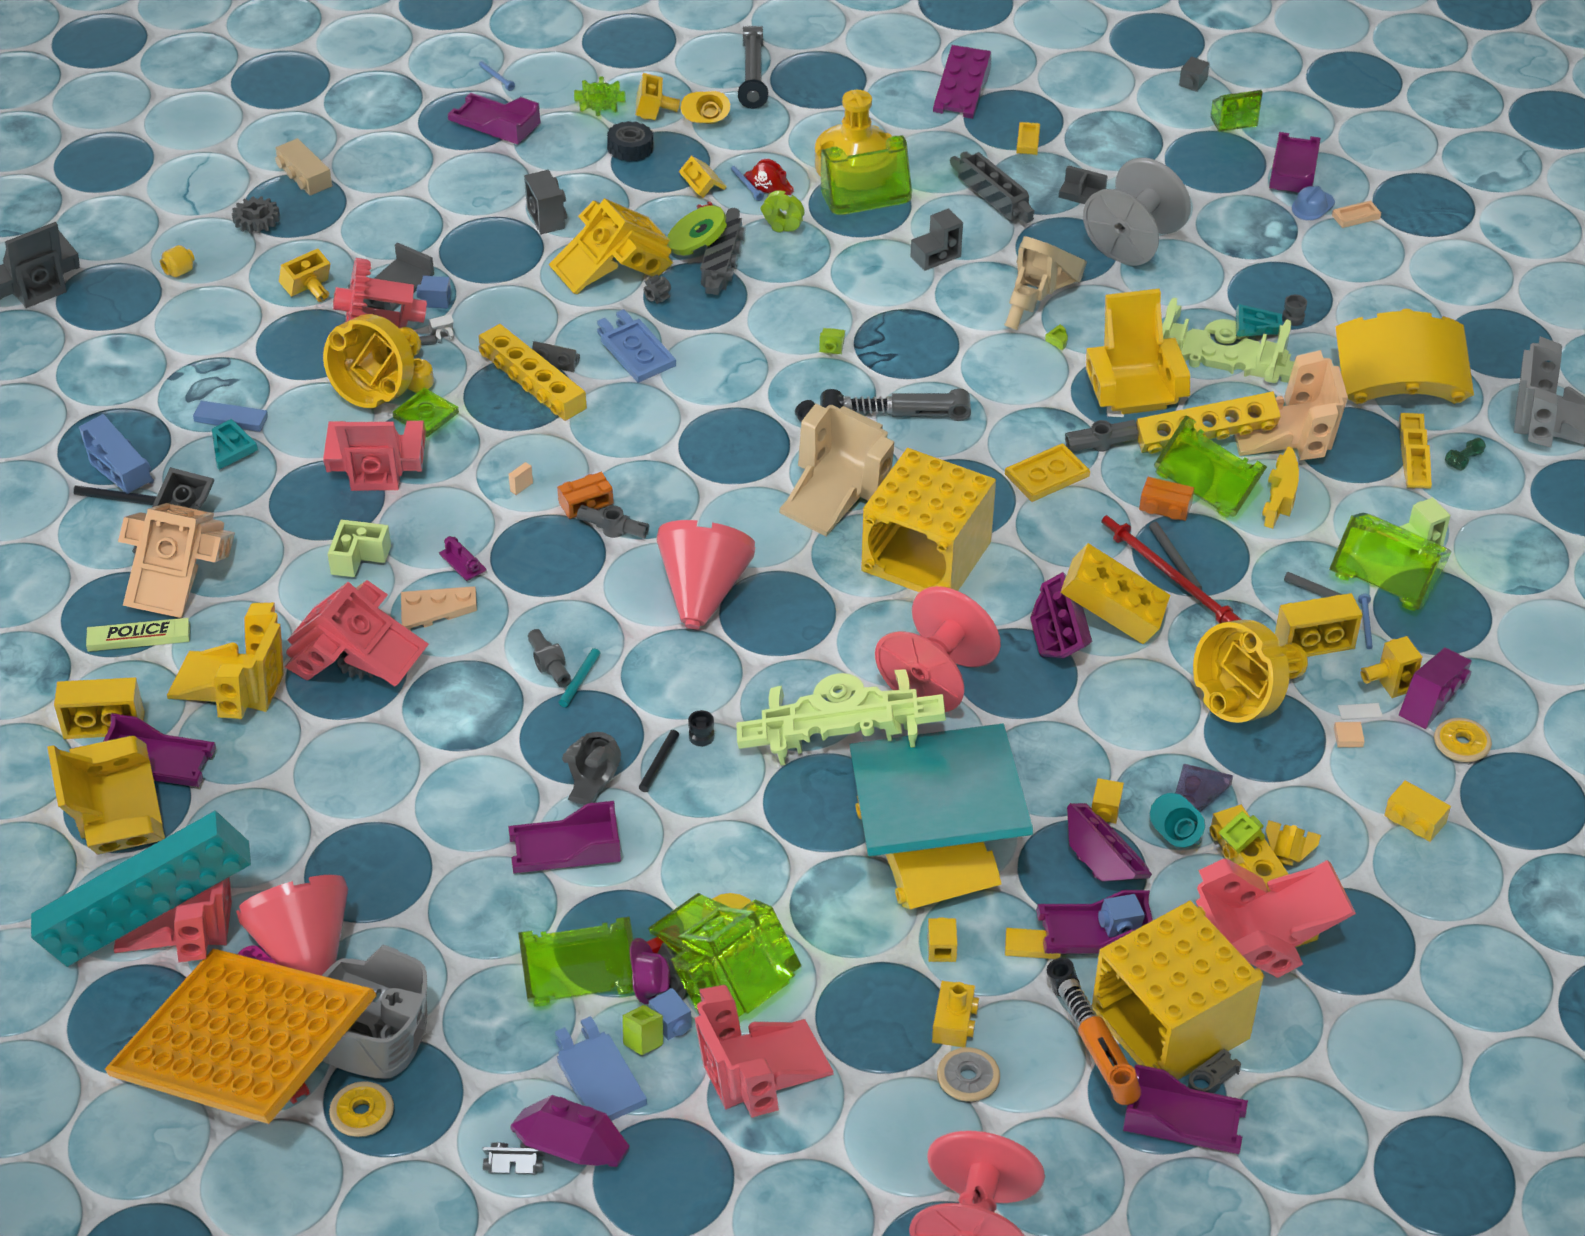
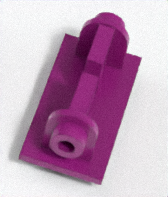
M448 536L445 538V549L440 551L439 555L466 581L487 571L479 560L458 542L456 537Z

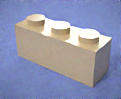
M298 138L275 147L277 154L275 161L278 167L282 168L290 179H294L300 189H304L311 196L332 187L330 169Z

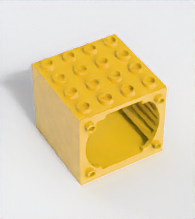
M907 447L863 507L861 571L917 592L935 586L947 587L958 591L991 543L996 479Z
M1191 900L1099 950L1092 1007L1094 1008L1093 1011L1097 1013L1096 1016L1103 1018L1112 1035L1138 1065L1165 1070L1177 1080L1193 1072L1221 1050L1230 1051L1250 1039L1264 979L1262 971L1259 968L1254 969L1205 916L1204 909L1201 906L1196 907Z

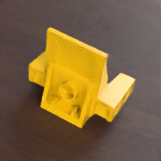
M604 198L601 203L593 200L578 217L583 221L585 227L548 265L569 289L578 295L586 286L618 268V263L612 260L614 257L620 264L649 276H655L656 274L659 276L673 264V261L668 257L671 254V248L667 245L670 240L649 217Z
M1160 289L1105 295L1104 346L1086 348V371L1100 407L1111 406L1112 411H1121V414L1164 410L1167 408V405L1178 403L1180 397L1190 396V372L1176 338L1163 339Z
M252 603L244 617L246 654H239V647L234 642L204 651H189L167 693V699L216 702L219 718L242 719L247 708L267 712L284 676L281 625L278 624L275 603Z
M128 736L69 749L70 752L59 750L55 745L47 746L58 807L75 820L81 839L86 838L88 848L99 855L165 839L146 743L135 736Z

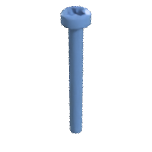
M483 61L479 62V65L501 81L508 91H512L515 88V83L512 80H506Z
M735 166L731 167L735 175L754 194V199L761 201L764 198V193L761 190H757Z
M1364 593L1358 596V601L1362 604L1366 648L1372 649L1368 607L1371 596Z

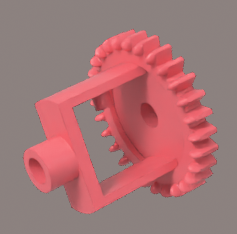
M355 258L349 289L335 288L333 310L346 311L345 322L360 315L373 314L388 319L398 328L406 327L408 321L424 323L427 301L413 299L414 285L366 277L371 274L369 271L371 263L367 259ZM363 299L402 305L400 312L366 307L368 306L366 303H363Z

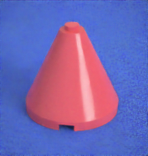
M697 520L671 521L659 527L657 544L680 620L685 624V627L700 629V626H704L754 558L755 541L746 533L713 522L712 528L698 527Z
M313 876L308 878L310 883L295 886L293 881L260 892L239 905L240 911H236L239 923L278 965L322 976L336 962L348 895V887L343 876Z

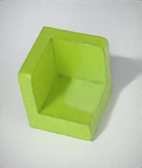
M645 1005L622 1015L623 1044L640 1055H644L663 1045V1015Z

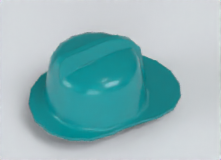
M1167 793L1161 795L1153 802L1149 813L1151 823L1170 844L1175 847L1185 848L1201 843L1200 838L1204 834L1205 819L1186 798L1180 794Z

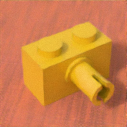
M647 73L642 74L636 96V116H640L643 119L656 120L660 107L675 112L678 111L680 99L664 96L662 93L663 77Z
M317 248L281 264L278 282L291 297L309 289L317 301L322 302V299L326 300L329 296V291L321 283L328 280L331 263Z
M1407 636L1392 639L1384 643L1379 664L1361 668V678L1366 684L1379 680L1391 698L1407 694L1413 675L1420 669L1423 657Z
M942 980L933 1024L932 1043L964 1048L966 1047L967 1038H973L975 1021L971 1020V1015H977L979 998L974 997V985Z

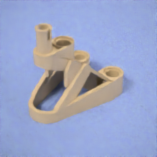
M1024 236L1016 261L1018 277L1009 304L1012 306L1004 326L1018 330L1024 310L1034 312L1037 300L1041 301L1047 294L1051 295L1055 290L1074 282L1080 283L1087 261L1051 244ZM1029 284L1038 287V290L1028 287L1027 285Z

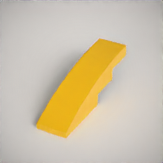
M1400 413V442L1407 488L1431 489L1430 445L1427 443L1424 414Z

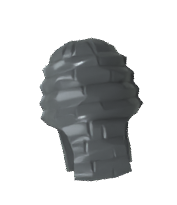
M604 732L587 733L573 743L563 754L562 760L564 763H568L574 779L573 790L568 800L582 805L594 803L598 793L614 777L621 761V751L616 740L611 735Z

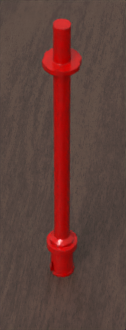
M1108 515L1102 518L1101 523L1114 532L1113 539L1115 542L1125 541L1214 612L1216 614V621L1219 624L1242 620L1233 612V608L1228 605L1221 606L1134 537L1130 533L1131 526L1129 524L1119 525Z

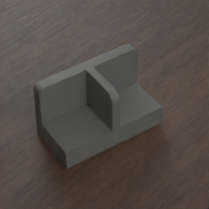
M1068 165L1065 181L1059 190L1058 198L1085 204L1092 194L1107 188L1108 176Z

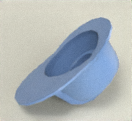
M1320 186L1305 187L1299 192L1297 199L1292 204V212L1299 219L1315 220L1323 216L1334 206L1335 199L1332 195L1323 192Z

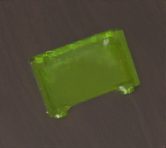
M903 135L892 136L887 139L886 149L850 156H847L844 150L839 147L821 150V192L831 212L844 215L904 204L912 199L907 141Z
M1185 416L1154 463L1155 472L1164 479L1169 478L1175 483L1194 487V495L1215 507L1221 516L1229 518V516L1234 517L1267 466L1258 460L1252 465L1247 463L1249 459L1246 457L1243 460L1202 435L1203 430L1200 429L1197 432L1194 428L1196 421Z
M1368 513L1351 515L1329 570L1336 572L1335 576L1342 580L1349 581L1350 578H1359L1400 597L1399 600L1403 602L1402 606L1404 608L1416 611V609L1420 610L1424 606L1452 551Z
M630 916L616 918V923L610 924V927H608L606 922L597 927L546 934V931L541 932V937H538L537 934L533 935L532 931L518 932L527 1002H533L534 1007L549 1005L550 1000L611 991H617L618 994L634 992L630 959V946L633 941Z

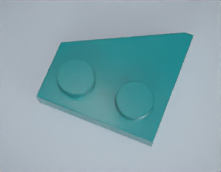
M232 419L212 428L215 459L219 470L258 450L257 443Z

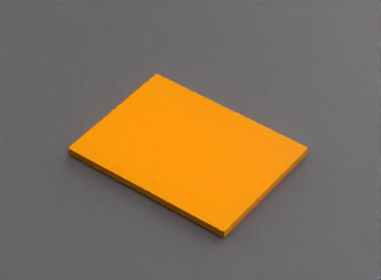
M213 948L207 954L206 959H203L108 1064L105 1070L109 1076L270 1124L377 995L373 988Z

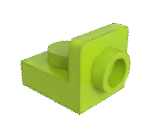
M823 328L819 336V352L842 354L845 330Z
M1243 811L1219 831L1220 836L1238 854L1257 837L1261 841L1265 838L1261 830L1264 827L1263 824L1254 815L1249 818Z

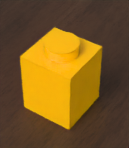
M1101 778L1097 779L1092 801V811L1106 822L1117 823L1124 783Z
M928 918V962H956V918Z

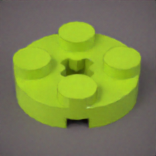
M784 191L771 192L760 207L767 222L778 233L796 230L802 223L803 216L805 215L804 207L799 199L793 195L791 197L785 195Z

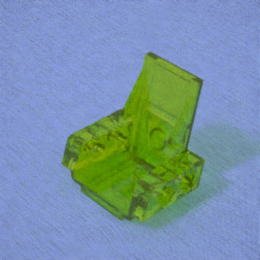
M697 893L648 928L652 935L660 938L678 954L671 959V962L697 1012V1004L701 1002L699 989L727 985L735 1001L738 1018L744 1013L749 1014L790 983L789 980L795 976L794 972L802 966L773 907L756 899L742 909H734Z

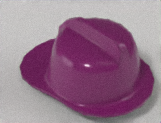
M635 938L630 946L633 989L639 1002L646 1005L656 995L662 994L669 989L671 973L669 964L662 955L653 953L649 944L642 938Z

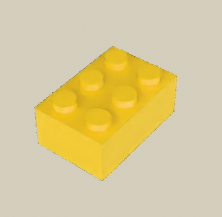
M1352 593L1280 605L1275 635L1278 637L1279 646L1289 643L1297 644L1303 648L1307 657L1355 649L1363 614Z
M136 677L57 682L54 707L63 739L105 737L110 728L112 713L133 716L144 721L145 711Z

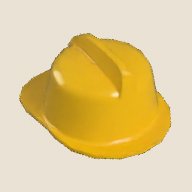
M719 91L693 92L683 98L680 109L683 116L691 122L714 124L723 120L728 115L730 102L728 97Z

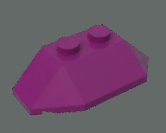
M1064 572L1041 584V593L1035 602L1030 617L1039 654L1042 657L1065 658L1093 642L1083 606L1060 593L1066 578Z
M1069 803L1067 806L1069 845L1077 853V858L1091 868L1093 875L1100 881L1149 879L1152 873L1149 871L1146 863L1105 820L1092 811V808L1087 803Z
M551 1095L524 1108L510 1127L511 1131L515 1132L517 1137L526 1146L581 1165L599 1166L608 1164L610 1167H618L629 1151L628 1143L606 1113L555 1095Z

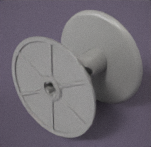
M1134 158L1127 161L1120 168L1116 176V189H1103L1092 194L1086 201L1083 210L1084 226L1094 245L1107 257L1130 266L1148 262L1158 249L1159 234H1169L1180 230L1187 223L1191 212V201L1188 191L1182 180L1172 169L1154 159Z

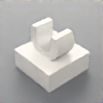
M452 315L429 319L428 329L430 335L435 334L437 342H441L440 334L442 332L448 334L449 340L452 339L454 324Z

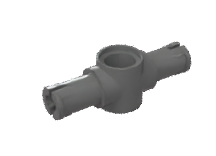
M581 505L577 512L578 520L596 524L597 527L603 529V533L611 538L627 533L645 539L649 532L650 526L648 523L630 519L629 516L624 515L623 510L618 506L612 505L597 510Z
M539 629L530 631L528 633V641L534 648L533 657L538 670L541 673L546 671L549 675H552L559 687L568 686L571 683V676L564 667L566 661L561 646L558 643L552 644L550 641H547Z

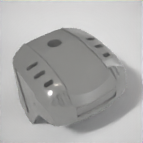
M382 945L366 961L346 958L337 960L322 976L373 988L376 995L377 993L381 994L376 1002L372 1001L322 1061L363 1076L392 1078L408 1067L425 1034L427 1025L426 968L416 958L386 945ZM391 1034H395L394 1036H392V1037H390V1038H386L387 1036H389V1035H391Z

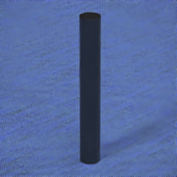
M670 730L639 785V789L642 792H648L679 737L678 731Z

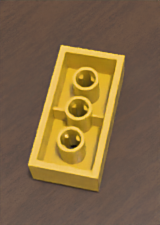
M1089 543L1072 559L1060 592L1142 644L1148 641L1160 629L1170 598V594Z

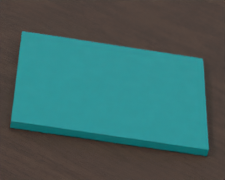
M1004 723L918 734L915 747L913 748L910 747L908 736L894 737L892 741L879 739L849 743L869 857L1033 835L1031 818Z

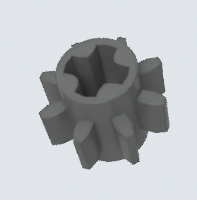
M658 274L645 281L647 286L644 287L643 291L649 301H656L658 304L670 297L668 292L671 291V285L665 277L659 278Z

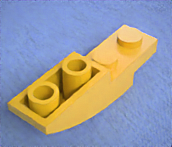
M1287 447L1284 455H1279L1276 462L1277 469H1272L1269 475L1268 482L1272 483L1270 489L1271 502L1265 503L1262 515L1266 516L1264 526L1268 528H1274L1280 514L1290 517L1294 507L1299 481V468L1292 447Z

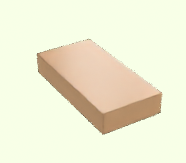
M1370 200L1334 209L1332 216L1341 228L1378 220L1381 217V212Z

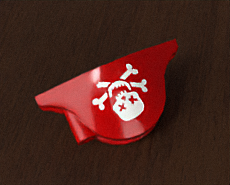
M768 158L761 159L752 170L744 174L745 178L757 190L762 192L784 191L785 195H791L794 192L792 185L787 180L786 171L774 160Z

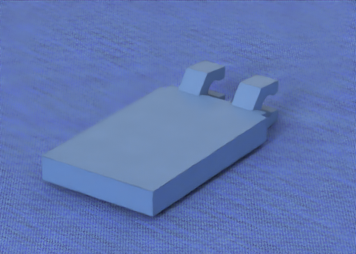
M624 309L616 312V316L619 318L616 320L618 326L616 329L606 318L597 321V325L600 326L597 329V333L601 336V342L637 383L676 366V359L640 319L633 321L632 317Z
M591 1016L581 1020L583 1027L581 1032L586 1040L577 1044H573L572 1038L565 1027L555 1031V1036L557 1037L555 1041L560 1050L558 1051L557 1062L581 1105L606 1113L611 1121L647 1105L645 1094L609 1034L606 1035L605 1032L599 1033L598 1027Z

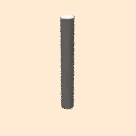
M1287 572L1284 577V581L1322 597L1342 595L1290 572Z

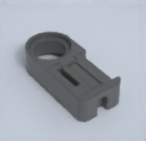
M1223 1049L1190 1074L1188 1088L1215 1093L1220 1089L1222 1083L1234 1074L1239 1075L1241 1063L1237 1059L1232 1060L1231 1053ZM1197 1079H1203L1208 1082L1209 1086L1201 1089L1196 1087L1193 1082Z

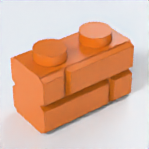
M602 472L588 474L584 478L572 482L568 481L557 487L559 504L569 519L577 517V512L581 505L598 510L614 504L612 486Z
M1147 477L1141 493L1139 510L1149 514L1166 516L1174 520L1186 521L1193 501L1194 487Z

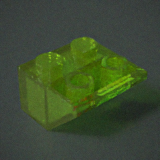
M1262 90L1226 94L1212 101L1210 118L1218 132L1258 126Z

